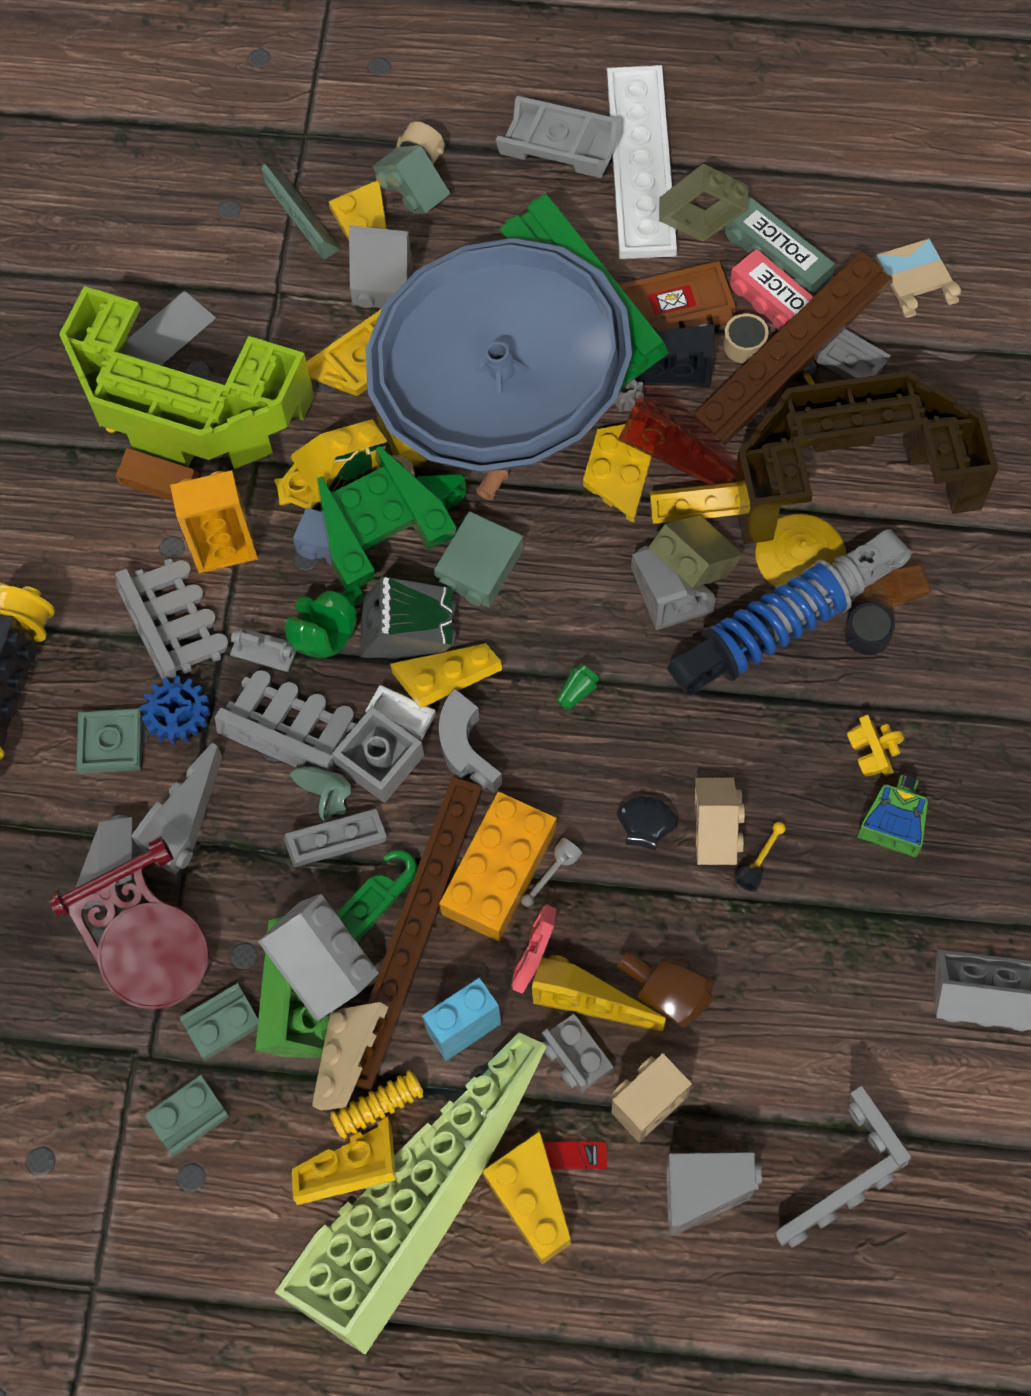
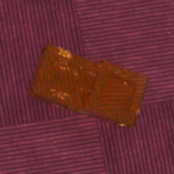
M917 565L892 570L890 576L881 577L873 584L868 585L860 595L863 603H877L889 609L927 596L931 593V589L922 566Z

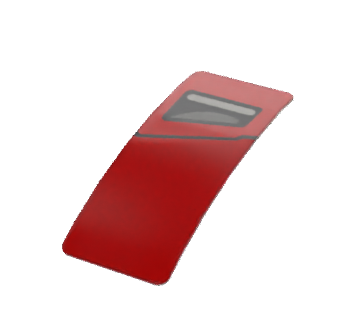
M605 1142L543 1143L551 1170L607 1169V1145Z

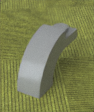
M454 689L445 701L439 719V737L444 760L456 778L465 780L471 774L470 778L475 784L482 786V789L487 787L495 793L502 785L501 773L474 752L468 743L470 731L480 719L479 709Z

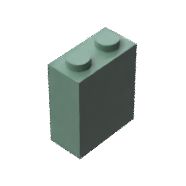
M469 511L434 569L436 583L440 587L452 588V593L456 592L464 596L473 605L480 606L482 604L490 608L524 550L523 536Z

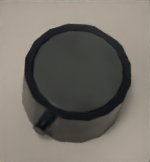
M877 603L858 605L851 611L845 628L846 644L850 645L855 652L863 655L881 653L888 647L894 632V615L885 606Z

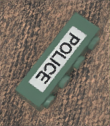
M751 197L748 198V210L725 226V235L733 244H738L748 255L755 249H758L813 297L833 278L835 268L833 261Z

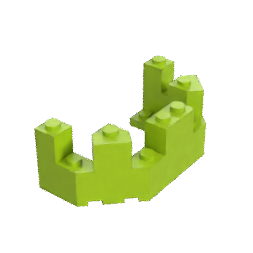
M86 286L83 287L59 333L99 426L127 434L130 444L135 451L185 467H189L194 455L210 460L227 453L233 468L236 469L272 454L273 451L268 435L287 428L292 418L304 421L314 399L305 354L248 336L225 385L122 354L128 342L127 336L141 310L139 303Z

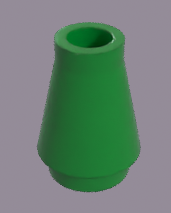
M580 664L577 668L571 670L560 694L555 700L563 708L571 711L577 703L597 688L596 683L600 679L588 667Z

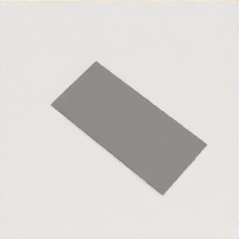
M184 291L128 338L122 354L162 365L214 321L216 317Z

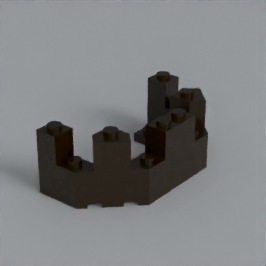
M910 371L787 388L773 410L767 413L756 427L754 434L738 450L735 477L741 501L738 521L743 544L774 540L780 506L812 501L813 495L801 447L813 445L814 453L865 446L873 444L875 436L905 432L902 441L909 466L929 463L934 484L947 482L945 489L952 514L982 510L998 471L984 415L973 408L968 410L956 403V398L936 386L933 388L919 381V376Z

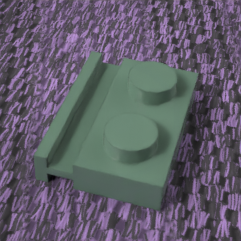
M238 983L179 1017L204 1061L258 1029V1018Z
M200 1075L146 1113L145 1117L167 1148L169 1154L174 1157L226 1120L229 1115L205 1079Z

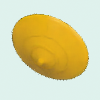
M789 514L778 518L774 540L756 543L755 548L757 566L763 577L774 587L787 585L788 580L794 576L800 577L802 571L811 567L819 559L832 564L833 560L838 556H846L845 544L838 531L825 520L808 514Z

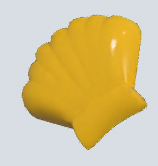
M293 464L283 478L274 480L279 494L280 505L284 506L292 503L305 509H315L318 506V499L295 464Z

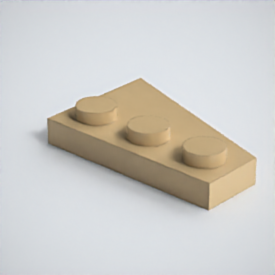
M377 1002L330 1012L312 1103L313 1107L322 1111L347 1106L362 1071L360 1060L366 1046L372 1047L377 1036L372 1032L378 1018L385 1017L388 1006Z

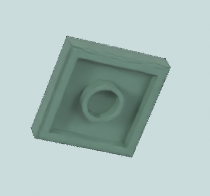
M141 708L78 712L76 762L78 774L141 770V717L143 715Z

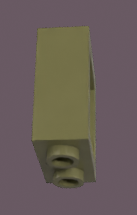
M704 163L659 197V221L702 242L748 210V185ZM703 192L720 199L706 210L689 203Z

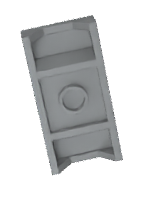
M517 96L515 99L514 119L506 135L497 136L496 143L499 153L502 155L525 160L529 154L574 165L575 172L602 178L622 135L620 120L617 118Z

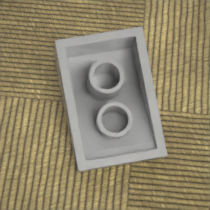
M350 225L349 266L350 292L353 305L363 308H382L414 274L408 231Z

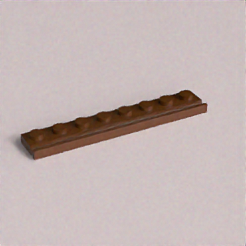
M861 251L694 413L695 419L712 435L717 437L723 445H726L893 282V277L887 275L878 264Z

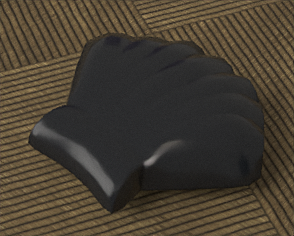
M639 796L622 804L617 810V816L628 834L625 841L626 845H637L656 851L657 841L674 830L678 824L676 816L669 806L663 801L652 797Z

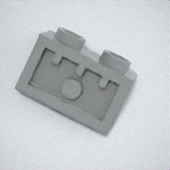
M572 1014L550 1031L546 1029L541 1033L543 1043L546 1046L545 1055L551 1062L555 1059L563 1068L560 1074L571 1089L576 1086L580 1093H582L614 1070L613 1065L575 1014Z

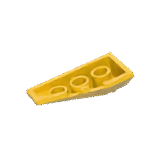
M552 955L549 956V959L541 958L532 985L533 1004L663 1032L666 1017L578 966L568 963L569 960L564 957Z

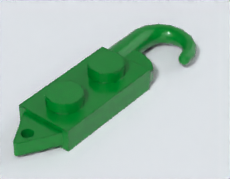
M394 850L386 854L383 858L386 862L393 858L404 860L406 863L405 871L395 882L382 875L370 877L336 913L356 942L395 903V899L414 880L417 872V863L410 853L404 850Z

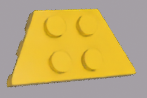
M381 309L309 359L307 367L310 379L355 396L367 390L366 347Z
M661 418L597 429L583 478V486L593 494L599 495L611 508L615 506L626 515V519L630 522H635L661 427Z

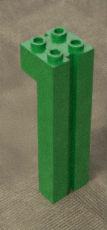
M544 194L529 204L526 214L522 217L516 215L509 218L505 225L499 229L505 239L517 238L564 247L604 273L628 312L632 357L620 388L622 389L669 354L663 340L549 196Z

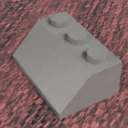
M322 894L300 901L258 940V943L316 1021L359 994L379 974Z
M937 949L934 987L936 1018L944 1019L948 1022H972L985 1027L996 1025L1011 1027L1017 1031L1031 1030V961Z

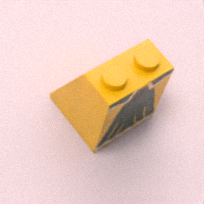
M373 419L320 434L292 453L291 459L320 502L317 478L322 476L328 489L333 493L374 472L378 466L375 460L376 448L380 446L385 450L387 440Z

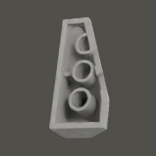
M211 743L189 767L186 774L187 779L183 783L175 782L169 789L170 795L168 800L163 805L157 802L131 835L142 853L150 850L149 842L162 836L172 852L173 860L161 867L174 875L177 874L180 868L184 869L193 856L192 851L194 850L220 767L222 755L218 746L214 743Z

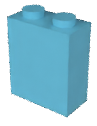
M480 978L422 1015L427 1034L445 1061L501 1025L499 1005Z

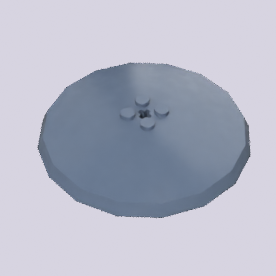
M517 238L462 246L417 269L383 305L366 347L368 395L388 431L429 461L482 473L534 466L578 443L616 401L632 357L627 308L602 271L564 247Z

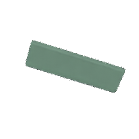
M267 164L262 165L261 169L265 185L319 256L326 259L337 253L340 247L286 176Z

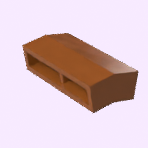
M126 448L115 477L120 485L173 502L170 485L179 483L187 478L197 479L200 473L194 469Z

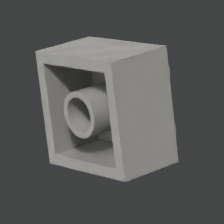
M371 707L334 750L332 757L337 769L385 803L424 757V751L420 740L377 709Z

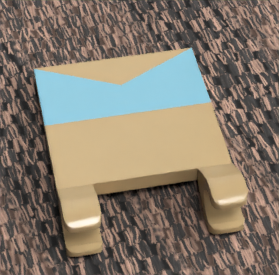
M930 239L876 255V260L883 271L893 277V282L890 286L899 300L905 318L916 316L915 309L918 307V302L914 296L942 288L948 305L959 302L958 295L961 294V289L952 280Z

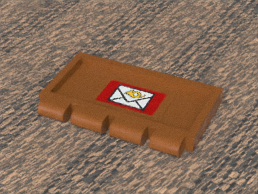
M720 261L618 284L655 331L708 325V320H711L712 325L714 324V327L727 324L736 312V306Z

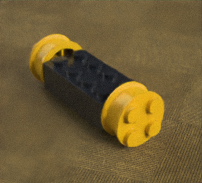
M1 582L0 759L5 754L1 746L6 742L10 720L16 714L20 692L27 683V673L31 661L35 659L37 654V642H42L46 639L45 624L47 619L52 618L55 613L54 607L40 597L41 592L28 586L21 589Z

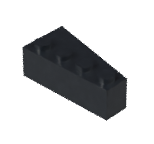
M714 324L656 331L663 340L669 354L635 378L636 382H643V385L710 387L714 361Z

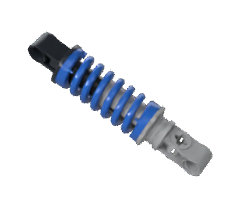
M887 529L846 556H838L833 560L832 564L819 559L811 567L802 571L800 577L794 576L788 580L787 585H779L774 589L773 593L764 594L761 596L760 601H753L748 604L746 610L740 609L733 614L732 618H725L715 626L703 629L701 631L702 643L686 653L675 657L668 665L667 671L687 695L698 692L721 675L729 681H734L740 674L748 670L746 657L752 663L758 664L762 661V652L768 656L775 654V643L780 647H786L790 643L789 635L792 638L799 639L803 636V627L806 630L812 631L817 627V620L825 623L830 620V617L846 612L851 608V596H858L864 592V588L868 585L873 584L891 571L902 567L909 560L912 552L891 529Z

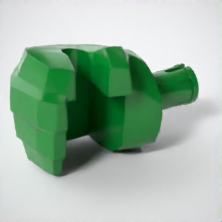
M359 588L349 593H346L344 590L342 594L334 591H325L315 600L299 597L294 607L302 617V620L289 616L285 623V632L289 643L297 652L310 657L326 658L337 654L349 642L357 623L354 607L363 600L362 591Z

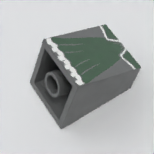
M381 577L361 601L360 657H424L445 652L453 645L455 640V629L452 628V617L455 612L452 588Z

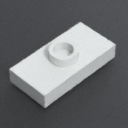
M379 685L365 710L367 713L371 707H374L420 740L423 739L436 715L434 709L428 706L420 709L414 700Z

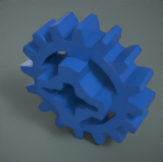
M176 676L174 683L170 684L167 678H164V686L160 688L153 684L152 688L155 693L153 695H144L148 704L141 705L140 707L143 714H145L141 717L145 726H148L147 730L150 735L157 734L160 742L169 737L171 744L175 745L177 738L181 737L187 743L189 734L192 733L196 737L199 736L198 726H207L203 717L210 716L211 714L209 708L206 707L210 704L206 695H203L204 692L200 685L194 688L191 679L182 684L180 677ZM184 695L191 697L195 703H192L191 700H185ZM156 718H159L160 721H166L167 727L161 725Z

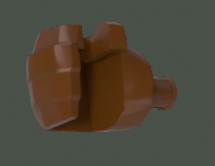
M628 950L617 965L618 969L623 970L641 983L640 987L642 990L636 997L640 1002L648 1007L652 1006L681 1028H685L692 1021H695L713 1000L711 991L714 980L692 969L691 962L687 959L663 957L658 966L654 965L651 967Z

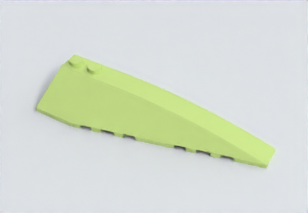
M518 1033L488 1062L489 1069L482 1076L477 1078L474 1076L465 1085L467 1090L454 1103L449 1101L440 1110L442 1115L432 1125L427 1123L394 1155L396 1180L365 1188L366 1190L352 1204L347 1202L338 1211L340 1216L329 1227L324 1225L314 1235L275 1293L332 1334L363 1354H366L437 1248L482 1174L532 1079L546 1049L545 1044Z

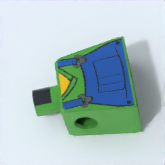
M901 775L897 787L883 785L862 823L857 838L917 857L923 844L928 799L915 794L919 781L912 776Z

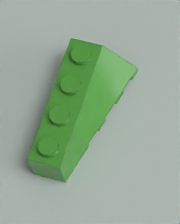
M283 917L269 920L268 931ZM265 952L255 1050L282 1057L321 1058L329 1016H324L316 1021Z

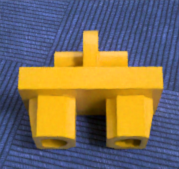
M868 715L859 718L861 725L848 731L847 736L854 750L870 744L873 753L858 759L863 774L866 777L881 772L885 777L894 774L885 749H889L892 757L899 755L901 752L898 744L904 740L903 733L901 731L892 732L889 724H885L880 727L883 734L880 737L874 722L870 720Z

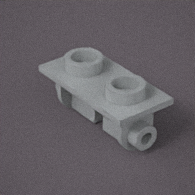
M240 628L239 631L234 630L232 633L231 642H234V646L230 656L285 672L289 671L296 654V650L289 641Z

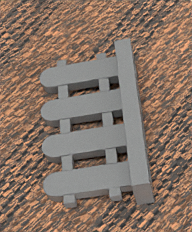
M170 558L164 561L165 566L146 573L142 569L135 571L136 577L133 578L130 577L127 569L115 573L116 588L162 682L164 678H167L171 684L174 683L176 671L182 669L185 674L191 671V665L212 658L213 662L221 660L220 654L227 650L228 639L220 633L210 636L208 629L215 625L214 612L210 609L197 611L195 607L203 599L202 588L194 584L185 587L183 581L188 579L191 574L189 563L183 560L173 562ZM173 584L175 585L177 590L156 598L154 591ZM145 595L148 601L143 602L141 596ZM187 609L189 615L168 622L167 615ZM158 620L160 626L155 627L153 621ZM199 633L201 640L182 647L180 646L179 640ZM170 644L172 651L168 652L165 646Z
M266 671L255 672L251 679L245 677L241 682L244 690L235 703L229 701L226 710L220 708L215 716L217 733L296 768L318 767L333 773L334 761L332 753L340 745L346 733H350L356 726L353 723L354 712L350 707L341 706L336 709L334 714L325 711L326 700L320 694H313L304 702L297 699L298 687L294 683L286 682L280 686L279 690L271 688V678ZM265 696L272 699L264 714L261 715L254 711ZM291 708L300 712L291 727L282 723ZM321 720L328 724L320 738L317 739L310 736L318 721Z

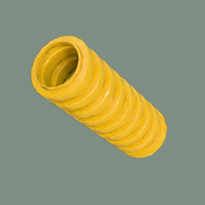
M408 1070L406 1071V1076L401 1077V1075H398L395 1082L389 1080L387 1081V1086H378V1091H369V1096L364 1098L361 1095L356 1103L352 1100L349 1102L350 1106L340 1108L341 1111L336 1113L333 1110L330 1112V1118L340 1138L342 1137L345 1140L348 1138L347 1134L351 1132L353 1135L356 1134V1129L360 1127L362 1129L367 1128L366 1124L369 1122L372 1124L376 1123L375 1119L378 1117L384 1119L387 1112L395 1113V1108H404V1103H413V1098L417 1096L421 1099L424 1092L414 1073Z

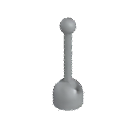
M562 837L554 849L555 863L532 891L522 897V904L526 907L532 906L534 904V897L560 865L569 866L574 864L583 854L582 851L571 841Z

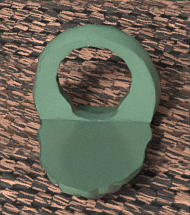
M300 767L293 770L290 777L298 786L308 792L321 796L319 816L323 821L329 820L333 815H344L346 813L344 799L350 795L351 785L343 775L328 772L318 767ZM327 798H328V799H329V802H328V805H327V807H326V809H325V811H324L325 803H326V800H327Z

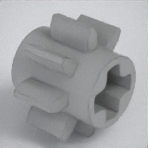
M634 379L620 389L618 397L613 405L615 404L619 408V412L623 410H632L634 412L636 403H643V382L637 383Z

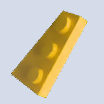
M378 181L329 201V207L348 241L350 225L386 229L381 189Z
M486 643L390 664L393 675L420 709L450 695L454 689L459 691L502 670L501 660Z
M386 1117L377 1122L379 1127L364 1135L359 1132L349 1137L351 1142L335 1151L328 1149L293 1168L292 1190L293 1199L296 1204L300 1205L395 1181L393 1134L389 1118Z

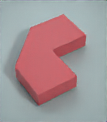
M547 904L543 906L531 926L528 946L513 972L511 986L513 990L523 994L538 968L554 928L556 908Z

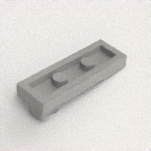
M373 809L286 833L284 841L295 868L307 863L383 843L386 841L387 836L377 810Z

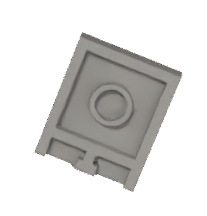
M863 1086L850 1093V1104L847 1110L858 1127L864 1124L870 1134L867 1140L876 1154L880 1156L884 1153L886 1158L781 1227L777 1231L776 1236L782 1247L789 1243L790 1247L793 1248L809 1237L806 1231L814 1225L818 1224L822 1229L838 1218L835 1211L847 1204L849 1209H852L867 1199L864 1192L874 1185L880 1190L896 1179L893 1173L906 1166L910 1161L911 1156Z

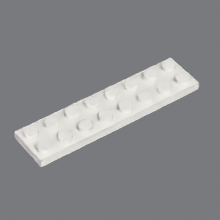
M662 65L607 68L610 117L619 119L622 129V135L612 154L619 259L676 256L675 228L659 221V197L672 188Z

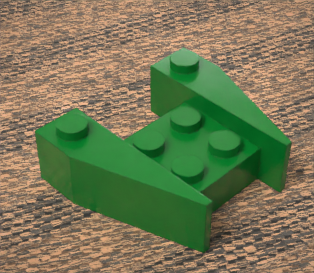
M380 446L376 448L375 460L380 468L331 493L322 476L317 478L318 494L332 568L346 593L374 580L375 570L364 550L413 525L425 548L429 551L455 536L456 526L443 503Z

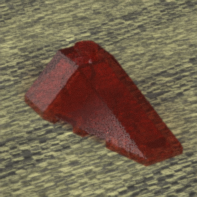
M639 397L637 398L618 438L619 441L710 485L732 482L735 476V469L668 412L651 402H647Z

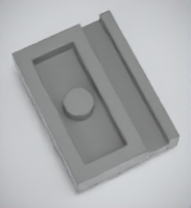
M844 329L818 355L817 363L844 379L879 375L883 367L888 364L891 355Z

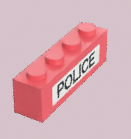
M755 249L732 268L730 286L738 296H743L748 300L759 314H764L769 318L779 331L814 298L758 249Z

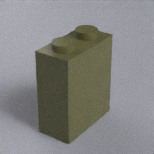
M701 515L665 524L649 546L660 559L692 588L727 578L744 555Z

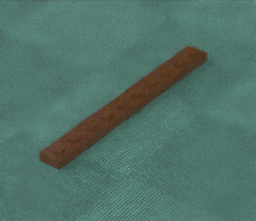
M455 777L451 778L367 1003L381 1002L389 1008L384 1018H378L372 1032L377 1036L372 1047L366 1046L360 1060L362 1071L356 1082V1087L373 1091L438 914L439 903L446 892L483 789L480 785Z

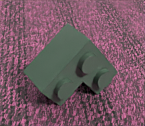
M421 145L396 147L372 166L376 172L378 183L387 190H399L403 196L402 201L404 205L414 214L427 213L451 194Z

